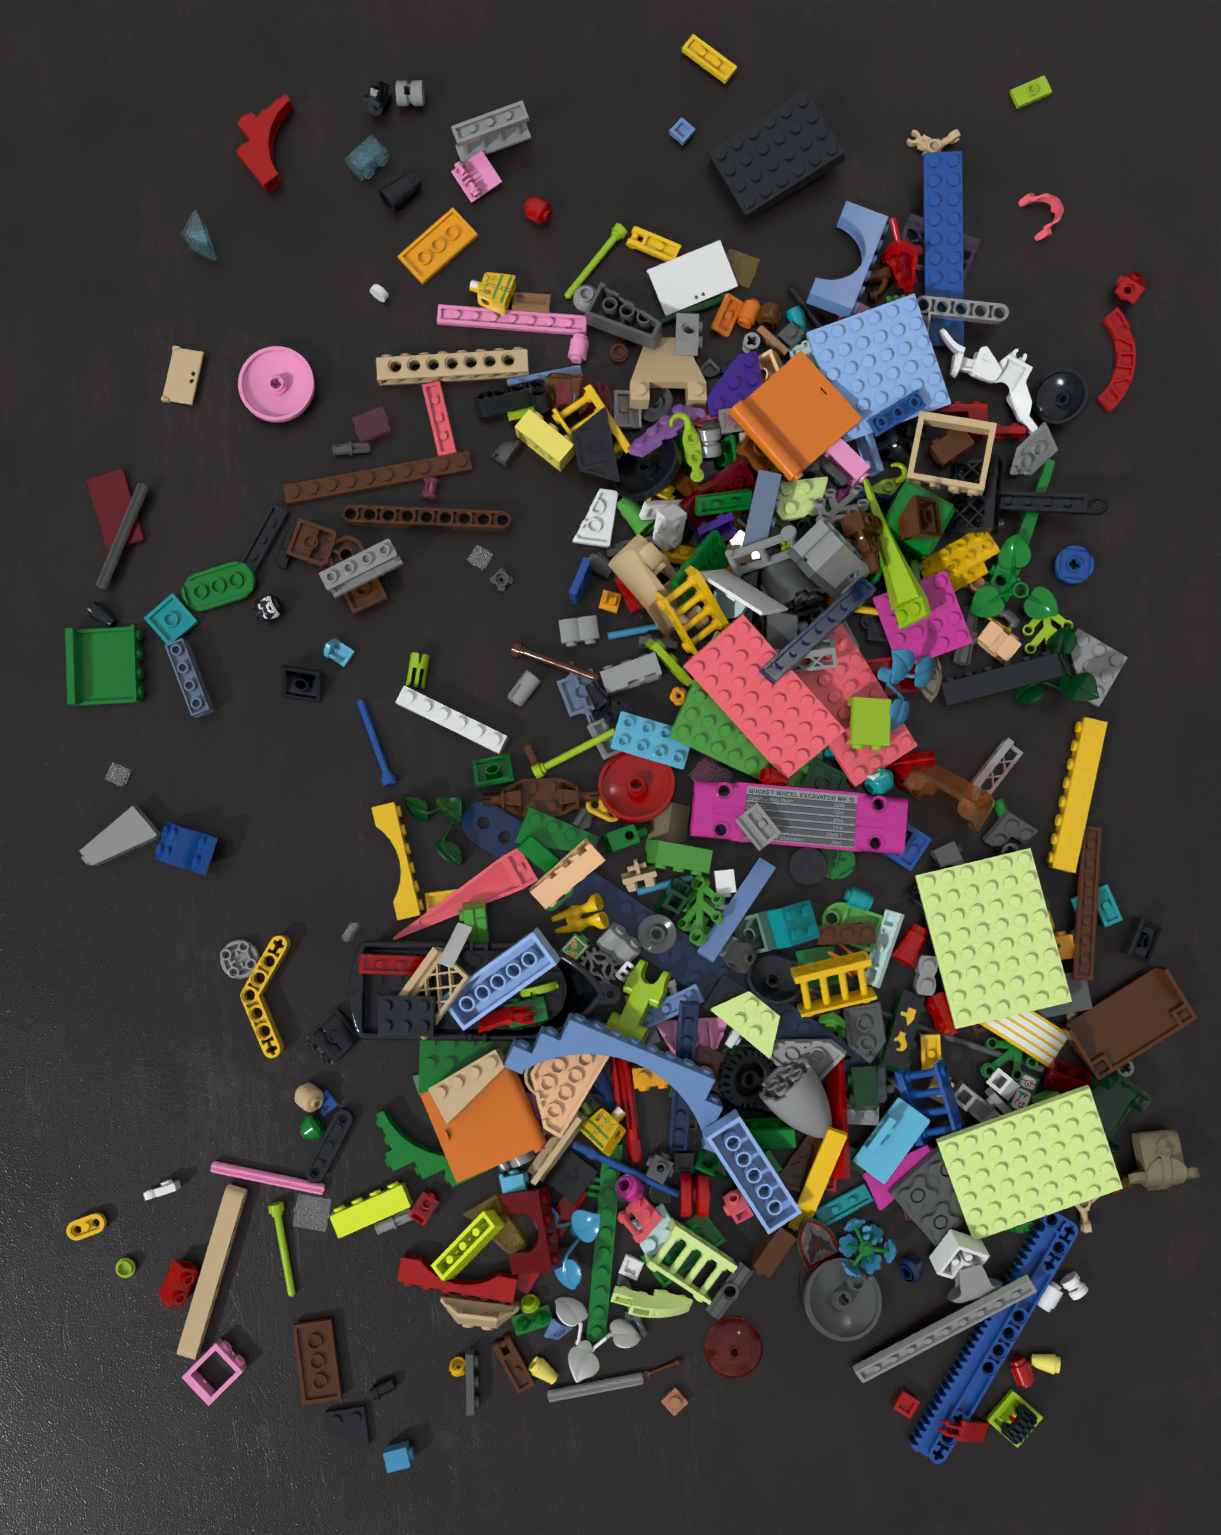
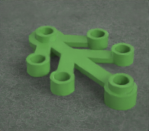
M696 876L691 882L692 891L689 893V899L684 905L686 907L681 910L686 915L678 921L677 926L684 932L688 931L691 927L690 921L696 915V928L690 933L689 939L694 945L703 946L707 942V935L704 932V911L716 924H721L725 919L720 911H715L705 902V894L718 907L724 904L725 898L720 893H715L709 888L710 881L708 878ZM696 898V903L691 908L690 904Z

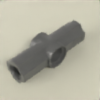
M963 606L961 611L973 643L955 649L953 663L958 665H970L973 646L977 640L978 629L976 627L978 616L970 612L971 606Z
M740 1260L734 1273L731 1272L727 1279L722 1281L719 1290L711 1300V1304L706 1306V1311L714 1318L720 1320L730 1304L738 1298L740 1290L754 1270ZM728 1286L735 1288L731 1294H727L724 1290Z

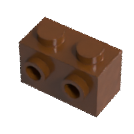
M949 429L945 433L946 436L941 439L938 437L930 443L931 446L928 453L941 470L973 448L975 442L967 432Z

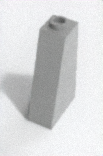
M131 806L80 850V853L83 855L81 858L87 865L98 866L160 838L161 833L138 806Z

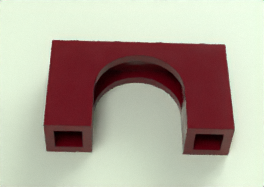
M549 1187L500 1194L499 1200L502 1215L515 1213L528 1215L535 1222L539 1234L538 1242L534 1249L519 1250L509 1255L512 1275L552 1272L562 1267V1256L559 1251Z

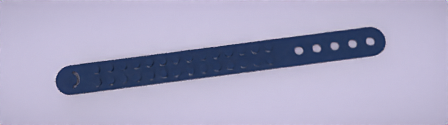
M482 801L472 804L465 811L462 818V828L465 835L497 859L516 849L519 845L514 843L522 823L507 812H503L498 806H484ZM481 817L489 819L490 824L488 828H479L478 820ZM504 831L509 832L511 835V840L506 844L501 843L499 840L500 833ZM550 849L559 857L554 866L567 855L563 850ZM526 858L538 880L546 874L530 859ZM594 871L574 886L572 895L563 902L568 907H571V905H583L592 894L599 893L603 899V909L586 913L582 916L586 918L603 911L608 916L609 926L613 922L620 924L626 929L628 935L637 939L638 928L641 922L646 917L656 914ZM675 927V943L668 951L655 954L642 948L639 953L640 956L662 971L670 972L671 977L687 988L697 983L705 1000H707L723 974L750 991L746 982V974L732 971L720 956L712 963L698 954L697 950L700 946L694 945L690 941L689 935ZM655 930L653 932L654 937H660L661 932ZM791 1004L773 1006L772 1010L780 1016L775 1041L777 1039H832L847 1051L845 1056H850L851 1058L844 1059L846 1091H851V1086L847 1085V1074H850L851 1067L869 1066L868 1062L850 1049L847 1042L826 1030L825 1027L810 1017H801L798 1009Z

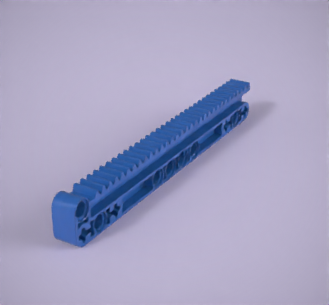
M1052 1213L1054 1219L1048 1223L1046 1215L1039 1218L1041 1221L1039 1227H1032L1035 1233L1028 1234L1031 1240L1024 1241L1027 1247L1020 1248L1023 1254H1016L1019 1261H1012L1015 1267H1009L1008 1270L1011 1274L1004 1275L1007 1281H1001L1004 1287L1016 1279L1028 1275L1037 1292L984 1319L983 1322L977 1323L979 1329H972L975 1335L968 1336L971 1342L964 1343L967 1349H960L963 1356H956L959 1363L953 1362L952 1365L955 1369L948 1370L951 1376L944 1377L947 1383H940L943 1390H936L939 1397H932L934 1404H928L930 1411H924L926 1418L920 1417L922 1425L916 1424L918 1432L912 1431L914 1438H908L914 1451L924 1454L933 1463H943L957 1442L953 1437H942L944 1432L937 1431L938 1427L955 1432L958 1430L945 1427L946 1424L940 1423V1419H946L958 1424L961 1419L970 1420L1078 1235L1077 1225L1060 1213ZM1069 1227L1070 1229L1069 1231L1064 1230V1228ZM1056 1242H1061L1060 1248L1054 1250V1244ZM1045 1261H1048V1262L1050 1261V1264L1047 1265V1264H1044V1262H1045ZM1017 1310H1021L1020 1316L1014 1318V1312ZM1007 1327H1010V1328H1011L1010 1333L1007 1334V1335H1004V1334H1003L1004 1329L1007 1328ZM1000 1344V1350L993 1352L994 1346ZM991 1362L989 1368L983 1369L984 1363Z

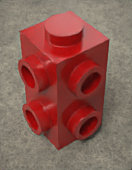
M945 990L925 998L926 1009L931 1014L934 1026L940 1035L948 1033L951 1036L960 1032L959 1028H954Z
M173 1260L158 1293V1297L166 1307H183L199 1272L190 1261Z

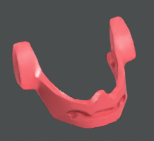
M1028 193L1018 202L1020 207L1033 202H1046L1051 205V212L1055 213L1053 221L1045 225L1044 229L1034 236L1036 241L1052 234L1051 227L1061 220L1064 212L1060 199L1049 193L1035 196L1034 193Z

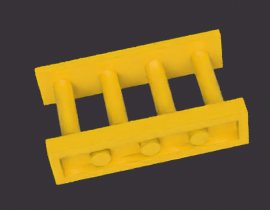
M592 384L584 388L586 391L583 393L584 396L559 412L557 407L552 410L554 412L552 415L557 425L561 423L572 440V432L602 408L606 407ZM587 402H593L596 406L595 412L570 428L564 418ZM606 407L611 435L614 434L618 440L614 445L615 454L619 451L628 453L627 448L630 446V443Z
M690 565L685 569L688 577L683 584L666 597L658 592H655L654 595L658 600L656 601L657 606L666 613L681 638L683 649L687 653L691 652L695 655L698 652L695 648L697 643L715 629L724 630L730 624L700 571ZM690 587H695V595L673 611L670 603ZM703 601V609L682 625L678 618L696 603ZM707 615L711 616L713 619L711 620L712 623L690 639L686 632Z
M866 950L790 968L795 984L800 983L803 1003L797 1004L801 1017H811L818 1013L877 1000V995L872 986H867L865 968L872 966V962ZM857 970L860 989L849 992L846 973ZM838 974L841 994L830 996L827 977ZM819 979L822 998L811 1001L808 982Z

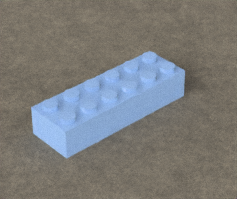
M537 927L470 975L471 978L451 1004L448 1011L464 1031L557 965L561 958ZM450 990L442 996L443 1000H447L450 997Z
M736 1109L702 1130L709 1144L768 1235L802 1213Z

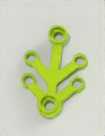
M1059 614L1044 618L1043 628L1031 643L1026 644L1024 648L1025 653L1033 655L1036 652L1037 646L1044 638L1045 643H1047L1049 637L1058 631L1052 626L1051 619L1061 625V628L1064 627V624H1069L1071 629H1073L1072 621L1064 619ZM1032 619L1029 624L1023 627L1022 634L1025 637L1032 636L1034 628L1042 619ZM1025 628H1030L1032 632L1026 633ZM1032 646L1034 648V651L1029 652L1027 650V647Z

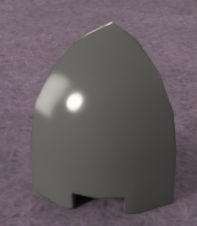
M518 439L505 440L496 448L491 457L507 467L523 442Z

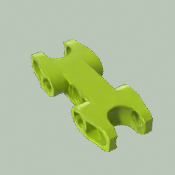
M640 959L634 970L629 974L623 987V992L629 994L630 997L622 1014L614 1011L606 1026L621 1031L625 1036H634L644 1043L649 1029L643 1026L642 1023L650 1006L657 1009L661 1006L668 991L671 973L663 971L658 981L651 984L645 978L648 962Z

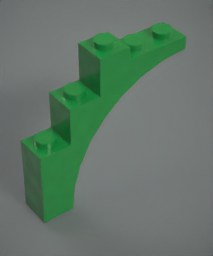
M386 1108L376 1114V1123L385 1133L383 1136L387 1146L391 1147L385 1153L386 1157H384L388 1168L391 1167L395 1171L415 1162V1172L418 1176L421 1175L422 1179L444 1170L443 1176L447 1184L450 1183L452 1187L477 1176L474 1175L456 1183L444 1152L429 1149L404 1134L394 1123Z

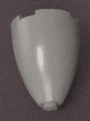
M796 1058L793 1061L794 1063L786 1067L783 1065L779 1066L762 1083L764 1088L759 1093L760 1098L774 1114L789 1126L806 1135L824 1138L828 1126L832 1127V1115L826 1092L816 1072L804 1058Z

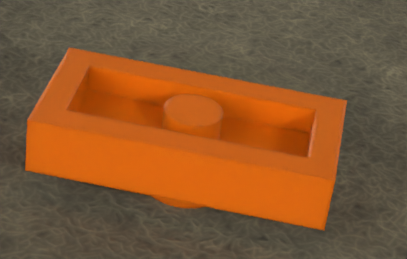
M729 293L725 294L710 329L724 337H729L744 302Z

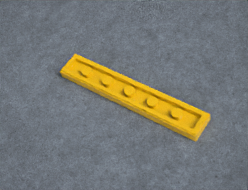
M828 1126L796 1203L802 1213L788 1222V1228L798 1231L804 1216L813 1218L847 1139L846 1132Z

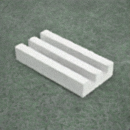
M626 961L615 976L625 983L629 974L636 966Z

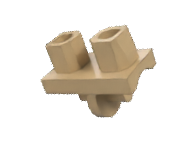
M637 858L633 859L634 865L627 866L628 872L621 873L623 885H626L629 892L638 890L637 881L644 880L646 887L656 885L655 877L657 873L654 865L646 866L645 862L638 863Z

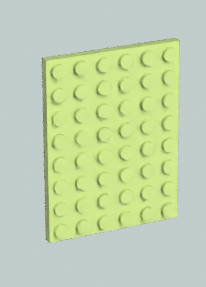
M1031 848L915 876L955 1029L1072 1002Z
M1088 1085L936 1139L970 1235L976 1240L1123 1189Z

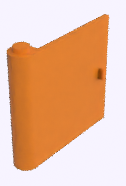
M802 350L744 401L741 400L736 403L728 412L789 482L792 480L794 482L798 481L804 475L802 472L862 420V417Z
M507 1068L449 1124H446L430 1092L428 1091L420 1095L456 1183L532 1150L534 1153L545 1149L544 1145L547 1144V1141L519 1075L513 1070Z

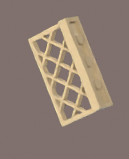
M432 947L399 993V995L418 996L420 992L425 991V996H430L431 990H437L438 1001H436V1004H438L439 1012L436 1015V1025L471 978L456 962L453 968L448 967L447 972H441L438 961L444 948ZM453 973H459L463 977L457 985H454ZM441 975H449V986H442ZM432 976H436L437 987L430 988L429 980ZM449 988L450 997L447 1000H443L442 989Z
M578 1110L561 1139L552 1134L547 1144L544 1145L545 1149L539 1152L527 1169L532 1174L530 1182L533 1185H536L539 1180L541 1182L544 1181L545 1177L580 1131L578 1129L579 1126L588 1120V1117Z

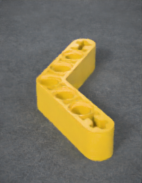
M285 935L275 936L271 939L240 994L241 1001L261 1049L268 1058H275L284 1051L283 1041L263 994L290 949L291 941ZM283 940L282 944L284 945V947L278 948L279 944L277 943V941ZM268 956H272L275 959L273 966L267 964ZM259 973H262L265 976V980L263 983H260L257 980V975ZM249 990H253L255 993L253 1000L247 996ZM256 1008H260L262 1010L263 1014L261 1018L255 1015ZM264 1025L268 1026L270 1029V1034L268 1036L264 1035L262 1032V1028ZM272 1037L274 1038L273 1040L266 1042L267 1039H270ZM272 1046L277 1047L275 1051L270 1050Z

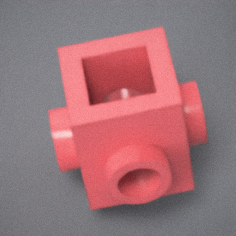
M739 1188L729 1191L722 1197L725 1202L723 1208L727 1216L731 1215L736 1224L754 1216Z

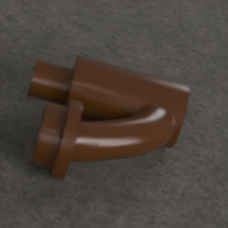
M888 265L870 270L871 274L868 282H863L870 285L881 281L876 290L872 288L867 292L870 302H877V298L889 284L891 272Z

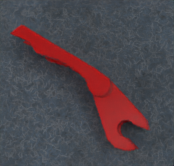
M508 1006L488 1013L480 1020L479 1034L484 1031H490L500 1025H512L513 1022L527 1025L532 1024L536 1012H526L532 1009L531 1006Z
M940 1419V1423L946 1424L945 1427L958 1430L955 1432L938 1427L937 1431L944 1432L943 1435L953 1437L960 1442L984 1443L989 1423L987 1421L961 1419L958 1424L946 1419Z

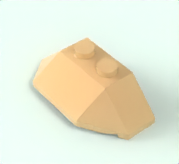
M443 1293L440 1300L457 1324H462V1327L465 1328L480 1326L483 1330L497 1329L517 1313L520 1307V1302L514 1301L509 1305H502L497 1300L482 1301L477 1296L462 1297L459 1294Z

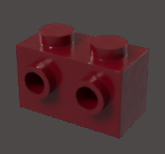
M1055 1058L1044 1072L1043 1087L1062 1094L1088 1085L1089 1088L1091 1087L1090 1071Z

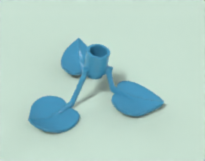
M895 649L891 651L893 658L892 668L882 666L878 670V680L887 683L886 687L890 688L899 697V699L897 698L893 701L890 708V731L898 728L906 721L910 709L909 702L904 700V697L892 685L898 684L907 677L915 678L914 684L916 687L926 686L934 672V660L930 656L921 657L916 664L915 674H908V671L913 668L915 663L914 653L908 649Z
M552 1208L555 1216V1228L571 1226V1234L577 1237L564 1255V1258H562V1267L554 1270L558 1280L567 1288L574 1290L581 1282L582 1270L575 1260L568 1259V1257L580 1240L587 1243L595 1240L600 1230L602 1214L579 1209L572 1214L570 1222L558 1224L559 1215Z

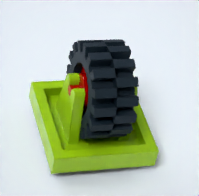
M1012 1388L986 1417V1420L1017 1448L1027 1439L1028 1435L1030 1436L1032 1430L1043 1419L1042 1415Z

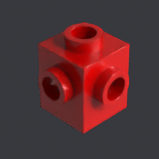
M1128 271L1125 276L1122 274L1115 283L1117 285L1115 293H1117L1120 299L1128 300L1134 304L1146 288L1148 282L1143 280L1139 273Z

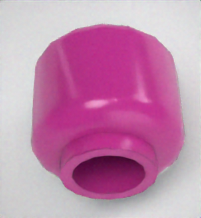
M622 1175L616 1182L615 1189L617 1195L627 1202H637L644 1194V1184L633 1175Z

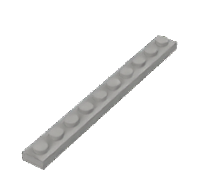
M1028 1275L1020 1277L917 1333H913L900 1342H896L894 1345L862 1360L853 1366L854 1372L861 1382L865 1383L1036 1293L1037 1290Z

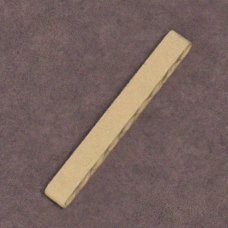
M228 1184L225 1189L179 1342L177 1355L197 1360L200 1354L248 1189Z

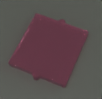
M383 406L352 417L355 426L354 431L358 434L360 443L392 432L388 422L390 419L386 416Z
M707 755L700 763H696L697 766L688 775L694 782L695 780L728 782L733 776L719 761Z

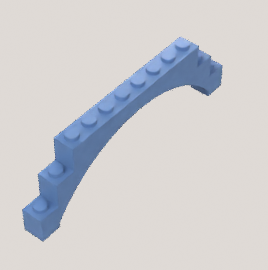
M569 1013L560 1033L553 1027L541 1026L533 1046L525 1040L514 1039L504 1060V1067L523 1074L525 1069L557 1057L579 1054L616 1057L636 1063L652 1071L670 1084L689 1105L701 1131L716 1122L723 1109L721 1099L715 1094H709L715 1082L714 1072L710 1068L695 1065L693 1061L684 1058V1060L678 1058L670 1051H661L657 1046L648 1043V1045L642 1043L634 1036H625L621 1031L614 1028H606L598 1021H589L579 1013ZM702 1131L703 1149L715 1153Z

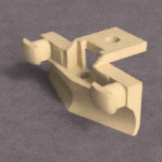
M637 534L611 559L608 566L644 606L663 636L669 637L675 628L666 613L657 606L656 601L658 600L654 593L658 592L666 597L674 591L670 580L677 572L669 563L666 555L660 552L652 542L648 543L643 536ZM659 572L670 579L664 585L656 578ZM679 597L670 603L673 611L682 605ZM696 605L691 611L687 610L678 618L682 625L699 613L702 608ZM706 616L695 627L698 630L706 627L710 621L709 617Z

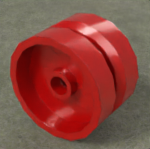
M680 1173L681 1218H691L693 1205H696V1215L698 1218L709 1217L710 1186L708 1174L697 1173L695 1185H693L690 1173Z

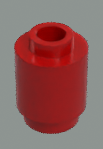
M1024 1355L1011 1358L1009 1360V1367L1016 1384L1023 1388L1032 1386L1036 1378L1028 1359H1025Z

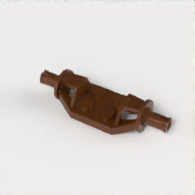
M562 778L521 779L508 786L502 785L500 793H483V798H491V800H483V805H500L503 812L509 811L521 817H525L529 807L552 817L563 816L576 808L580 810L582 802H599V797H591V795H599V791H581L579 783L575 785Z

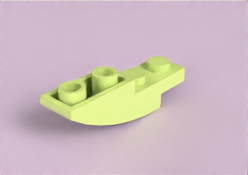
M615 1286L610 1302L628 1306V1314L647 1318H665L688 1312L693 1299H689L685 1295L671 1294L663 1289H655L651 1296L643 1291L637 1292L625 1286Z

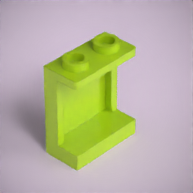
M849 698L847 706L851 707L850 740L847 741L846 745H852V749H864V746H869L871 750L877 751L883 750V747L890 746L891 717L889 712L891 699Z

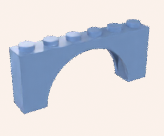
M846 201L837 227L847 232L856 241L861 252V266L853 274L842 279L826 280L816 277L807 299V304L845 318L850 317L852 312L856 313L859 302L856 301L857 297H862L866 286L862 284L864 281L868 282L871 271L868 269L869 266L873 267L877 255H874L875 250L879 251L883 240L880 238L881 235H886L889 227L886 222L889 216Z

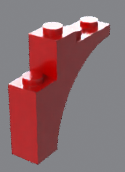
M286 94L277 98L267 109H263L257 117L251 111L249 114L242 116L237 122L248 142L243 143L236 153L267 193L282 182L274 167L272 149L279 125L294 109Z

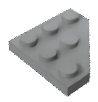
M1078 628L1074 632L1076 646L1070 653L1074 675L1089 672L1095 677L1099 698L1087 702L1099 707L1128 657Z
M777 1039L774 1042L772 1056L769 1060L778 1067L781 1065L786 1067L794 1063V1059L804 1058L809 1062L821 1081L840 1062L847 1051L832 1039Z

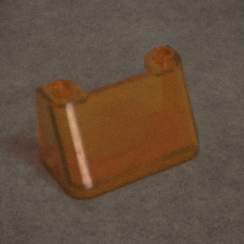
M935 764L911 772L903 783L910 795L919 800L925 794L933 796L937 788L959 799L958 812L960 816L968 820V826L977 832L994 806V799L989 792Z

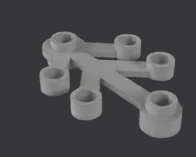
M859 484L853 485L849 495L840 503L836 500V490L832 488L826 489L825 499L816 498L814 500V508L819 513L816 517V523L821 519L825 524L830 522L834 526V523L839 522L843 517L859 510H868L869 500L860 499L857 504L849 505L856 498H859V491L865 492L863 486ZM826 500H828L829 505L831 507V511L827 512L825 509Z

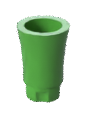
M622 498L617 503L618 510L636 535L640 534L644 537L654 529L656 519H640L639 514L642 506L638 502Z

